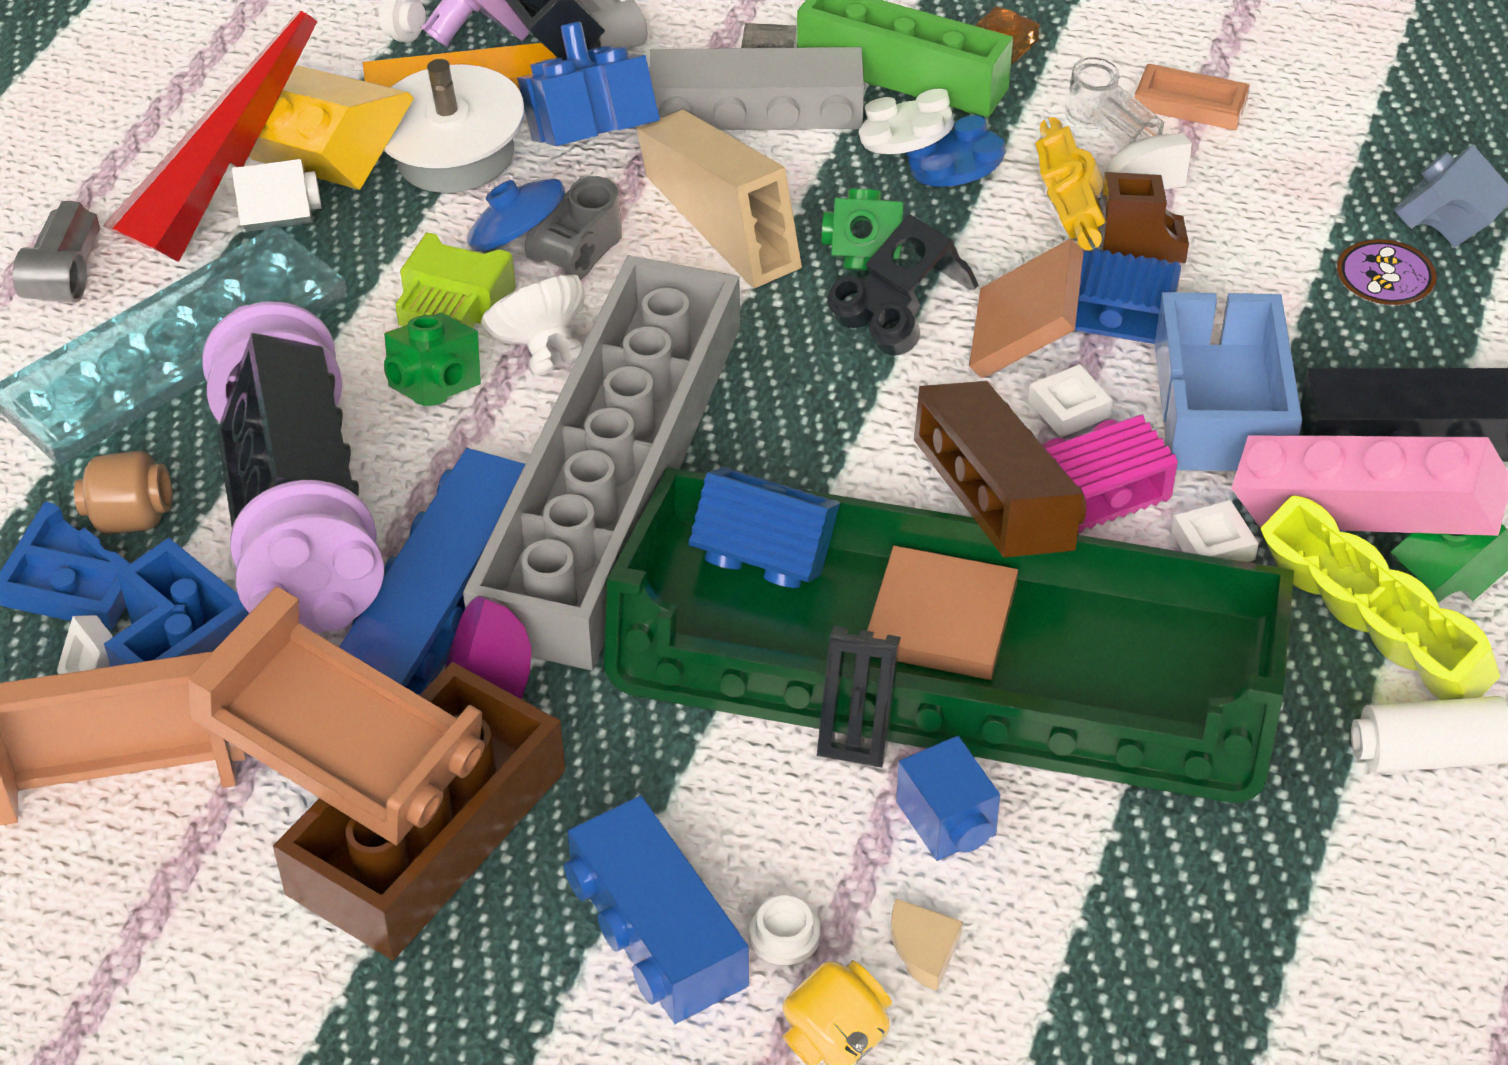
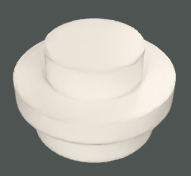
M384 0L379 12L380 25L384 33L393 37L396 41L403 43L413 42L421 33V25L425 24L426 13L421 0Z
M789 895L772 897L760 906L750 921V943L756 954L767 962L776 965L797 964L809 958L817 949L820 942V923L815 913L803 900Z

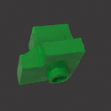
M1501 524L1498 536L1410 533L1390 553L1395 562L1408 575L1418 579L1432 592L1438 603L1458 591H1462L1473 602L1508 571V529Z

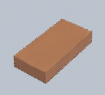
M1149 63L1146 65L1135 92L1133 109L1237 130L1248 100L1250 84Z

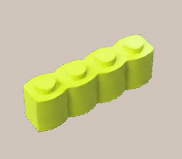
M1292 495L1261 527L1262 534L1278 568L1294 570L1293 584L1296 587L1309 593L1321 595L1328 610L1343 624L1359 631L1369 632L1373 643L1387 659L1403 668L1418 671L1425 686L1438 699L1482 697L1501 677L1490 642L1477 624L1458 612L1439 608L1436 598L1422 582L1404 572L1389 570L1385 559L1372 544L1356 535L1340 532L1333 517L1316 502Z

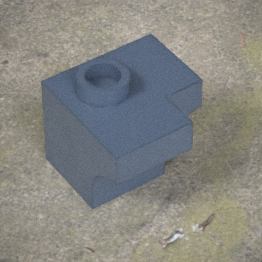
M1471 145L1454 158L1447 151L1434 160L1421 173L1425 179L1393 210L1411 229L1420 224L1434 227L1455 248L1491 224L1508 205V184L1478 149Z

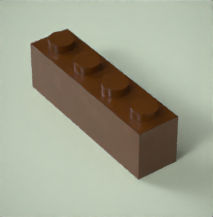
M977 381L919 386L914 441L1003 557L1076 550L1079 525L1084 523L1087 511L1083 491L1060 467L1057 460L1048 453L1036 439L1033 432L1024 425L1010 408L1009 404L1001 398L989 382Z

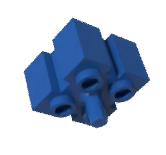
M572 22L560 27L568 60L562 61V58H554L533 63L530 65L532 74L517 77L532 141L546 142L549 145L559 146L595 137L601 133L613 130L619 131L660 120L646 55H629L626 46L613 48V45L587 50L581 22Z

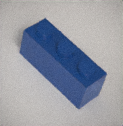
M641 795L567 830L570 860L564 863L566 878L580 901L590 898L598 910L597 918L600 929L612 950L618 952L624 949L633 962L632 971L635 981L649 1004L653 1005L660 1002L674 1025L749 987L748 944Z

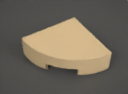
M896 899L891 918V939L895 949L908 967V973L922 985L937 991L961 938L963 921Z

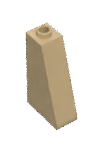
M684 109L662 117L659 121L637 127L646 177L750 286L757 288L802 268L786 170L783 165Z

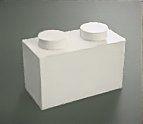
M301 159L232 168L240 224L247 232L313 223L311 210L322 209L317 175L315 171L305 172Z

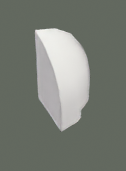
M1184 133L1162 134L1142 138L1127 144L1108 163L1105 172L1162 175L1164 190L1186 186L1192 142Z

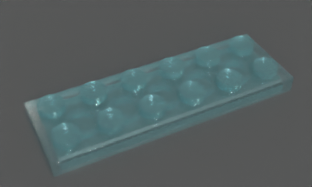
M276 225L1 380L0 413L59 467L205 381L202 365L205 342L213 328L236 308L260 302H284L297 305L316 315L348 296L345 279Z

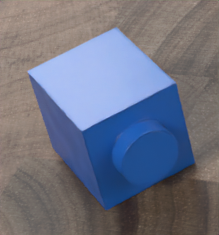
M959 736L898 761L896 803L936 861L959 851L963 853L974 851L984 845L991 837L996 836L1000 793Z

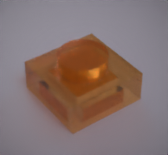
M999 6L993 8L974 25L1013 36L1011 65L1039 39V23Z

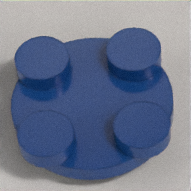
M972 115L956 121L953 126L954 130L950 131L939 141L918 150L905 152V154L909 157L911 174L918 182L939 187L956 186L975 181L994 171L1001 164L1006 154L1005 142L997 134L987 130L985 118Z

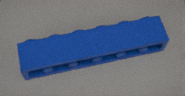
M466 447L454 468L447 469L441 476L437 494L425 512L420 511L414 518L409 538L399 554L392 555L387 560L384 566L383 582L376 598L363 613L353 619L350 631L338 647L417 695H420L439 676L447 662L458 624L465 611L464 589L521 475L525 463Z

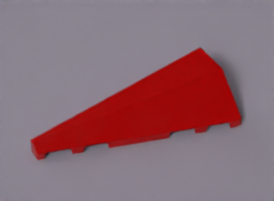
M298 11L110 216L103 226L129 240L179 262L229 164L237 168L243 167L317 21L306 12Z

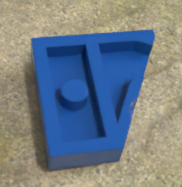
M45 501L0 571V606L71 621L73 616L97 615L107 629L113 630L126 607L117 572L130 563L118 553L104 549L100 539L86 528L80 531L75 529L63 519L61 509L58 506Z

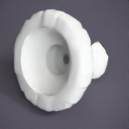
M577 275L551 276L541 280L539 283L534 282L523 286L517 292L514 291L497 301L484 313L481 323L485 330L497 341L507 344L528 345L532 355L529 360L531 371L535 375L542 376L549 373L553 367L550 359L551 352L547 347L551 346L558 349L562 361H566L567 365L574 364L579 356L583 345L578 339L571 338L567 327L582 308L585 289Z

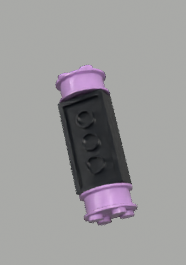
M260 302L240 306L224 317L213 328L205 342L202 355L203 371L207 381L208 403L213 415L220 423L217 436L232 527L230 549L236 567L237 593L245 609L251 613L278 586L299 599V624L314 633L338 631L347 627L353 619L363 613L374 601L383 582L384 564L382 554L376 543V528L372 514L366 504L359 498L358 481L352 480L350 474L351 449L349 443L343 442L341 433L343 413L342 409L337 407L342 392V378L336 361L334 342L324 323L317 316L297 305L284 302Z

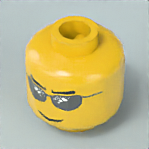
M852 960L846 967L835 961H826L818 966L784 999L782 1008L791 1028L782 1037L806 1065H817L821 1061L826 1065H856L890 1031V1020L886 1010L892 1005V1000L875 978L856 961Z

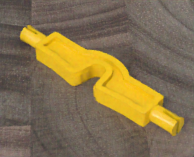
M1049 117L1048 120L1051 128L1048 127L1044 119L1039 128L1043 138L1035 142L1039 155L1040 174L1048 188L1047 195L1059 215L1069 238L1074 239L1077 237L1078 245L1082 249L1090 251L1093 249L1089 238L1092 239L1097 248L1102 240L1098 227L1106 222L1097 198L1102 191L1104 178L1092 154L1087 150L1079 148L1070 127H1062L1059 119Z

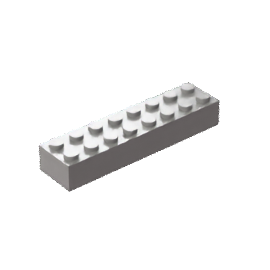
M627 255L463 592L465 609L469 602L478 595L504 604L525 626L532 647L531 657L593 671L605 643L607 579L667 467L680 469L740 330L739 276Z

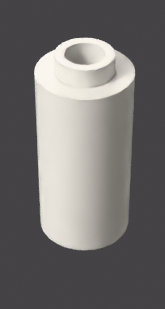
M1502 696L1366 705L1363 708L1361 719H1355L1352 722L1351 743L1353 752L1357 760H1365L1368 769L1373 773L1508 763V703Z

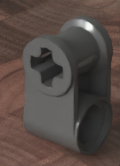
M589 176L579 179L572 184L559 205L544 220L528 231L525 240L526 257L536 263L548 261L563 268L565 275H577L580 280L587 276L594 264L611 247L616 245L622 237L618 188L615 183L608 178Z

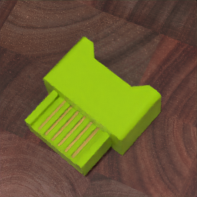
M425 233L400 269L403 293L395 304L398 325H408V321L414 317L423 315L433 316L441 312L471 328L476 323L482 324L481 320L484 313L497 301L514 292L516 288L512 254L500 249L485 254L442 244L437 234Z

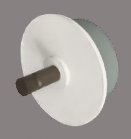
M435 59L428 63L426 70L414 73L391 87L409 92L414 97V100L383 151L397 160L400 173L411 184L432 192L454 193L467 191L492 181L510 164L514 155L513 137L522 125L525 111L519 89L504 75L480 66L449 65V62L445 59Z

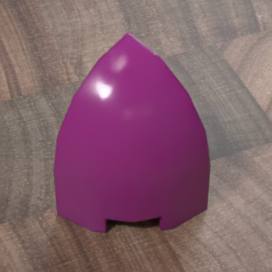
M476 596L469 602L461 616L445 669L451 662H454L522 699L530 673L532 647L525 626L504 604L488 597Z

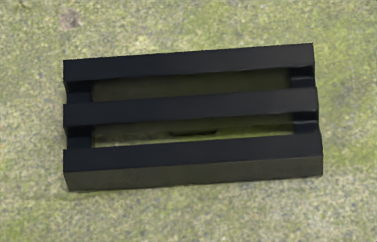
M834 625L829 639L816 756L883 767L887 754L901 637L887 635L886 640L874 638V632L861 630L859 635L848 634L846 627ZM845 652L856 653L847 739L846 744L835 743L844 654ZM871 656L880 657L882 660L871 749L861 747Z

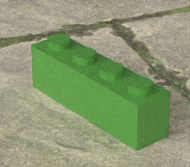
M805 0L797 10V48L862 47L863 81L870 85L885 87L916 98L921 93L931 89H945L948 92L950 107L988 118L1009 89L1013 36L884 0Z

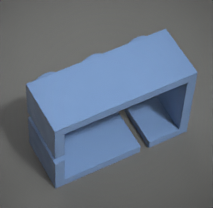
M1162 292L1155 338V352L1163 423H1166L1164 430L1166 446L1170 448L1171 454L1176 455L1178 461L1177 470L1237 471L1248 435L1299 436L1302 416L1282 294L1228 293L1219 345H1210L1217 304L1216 293Z

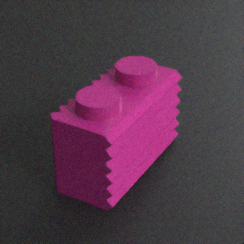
M1143 414L1120 422L1114 419L1106 420L1097 425L1091 432L1068 440L1054 438L1042 445L1084 493L1087 511L1084 523L1079 525V533H1082L1086 527L1092 529L1097 523L1103 525L1107 520L1114 521L1118 516L1124 518L1129 512L1135 514L1140 508L1146 510L1151 504L1156 506L1161 500L1167 502L1172 497L1178 464L1176 455L1171 454L1169 446L1164 445L1163 438H1158L1157 432L1152 430L1150 422H1145Z

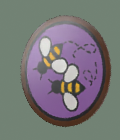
M1373 239L1358 242L1344 250L1337 261V274L1343 285L1356 296L1377 304L1398 306L1417 302L1429 295L1436 284L1437 275L1432 262L1414 247L1393 240Z

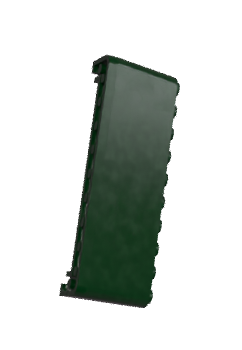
M667 467L607 579L604 669L608 679L617 689L636 697L820 729L830 634L834 625L846 627L847 633L859 635L861 630H868L893 546L1018 569L1017 586L992 680L898 662L888 742L930 748L959 736L973 757L1229 803L1245 802L1256 797L1266 784L1284 694L1294 570L1083 535L1077 536L1076 550L1003 557L973 517L800 489L804 492L813 493L816 496L840 502L821 575L810 582L802 581L799 588H791L767 581L763 577L765 573L764 568L743 562L741 569H729L711 564L704 559L706 550L690 546L689 539L692 535V527L695 523V515L698 511V503L701 499V491L705 485L704 479L707 474ZM845 652L836 724L837 733L847 734L856 653ZM872 656L862 737L871 739L882 658Z

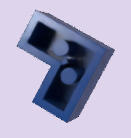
M167 538L117 572L131 625L104 643L110 667L213 652L250 613L241 603L236 591L172 539Z

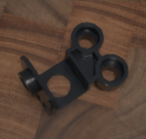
M908 214L865 264L870 274L865 279L853 276H845L838 279L829 291L827 302L836 321L844 327L858 328L870 322V333L877 347L887 355L897 356L909 352L919 340L920 328L914 315L921 306L913 290L932 267L969 290H975L979 285L968 263L960 258L953 241L916 217ZM910 240L916 253L922 260L912 267H900L893 261L894 251L900 244ZM857 293L852 300L843 301L847 296ZM900 320L895 327L884 329L890 322Z

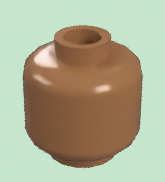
M141 450L104 454L90 459L85 468L83 479H77L74 484V500L78 513L81 516H88L94 528L106 535L152 529L160 523L163 513L169 512L172 507V485L166 466L163 463L157 464L150 454Z

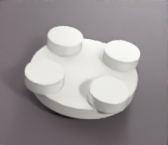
M931 89L921 93L915 101L896 104V100L891 97L870 101L865 106L867 120L859 129L861 143L866 149L875 153L899 154L918 150L939 141L951 131L954 125L947 90Z

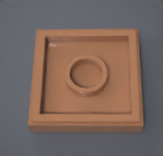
M1072 238L980 288L969 367L981 378L987 377L1075 331L1084 251Z
M893 546L867 631L874 632V638L886 640L887 635L901 637L898 662L992 680L1017 586L1018 569Z

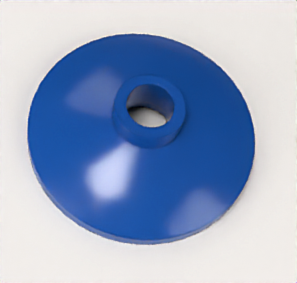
M555 178L536 180L517 186L513 180L501 183L487 194L486 201L489 206L477 218L467 235V243L475 251H486L520 237L544 220L559 205L565 195L564 185L559 179Z

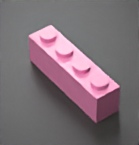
M1248 435L1232 484V490L1260 528L1293 495L1307 498L1322 506L1333 517L1339 531L1498 536L1508 502V470L1489 437Z

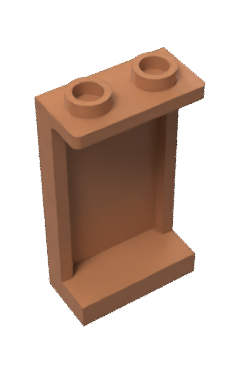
M278 586L253 609L187 678L191 719L396 846L414 825L418 828H423L433 818L442 802L443 790L456 775L460 778H465L474 769L485 746V743L480 740L482 712L469 705L456 718L299 624V599Z
M212 652L0 683V825L18 823V790L213 760L216 761L222 788L237 786L235 761L246 760V752L190 718L187 678Z

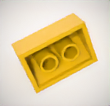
M300 65L295 66L249 157L252 160L265 164L301 159L305 172L315 171L319 179L360 190L414 100V97L406 91Z

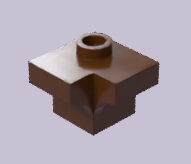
M1105 172L1102 196L1098 198L1106 220L1103 225L1098 227L1102 236L1099 245L1100 250H1109L1112 255L1120 252L1124 257L1131 253L1135 258L1142 255L1145 259L1154 257L1161 261L1165 259L1168 263L1175 261L1186 263L1189 241L1184 216L1174 214L1166 209L1167 200L1162 175Z

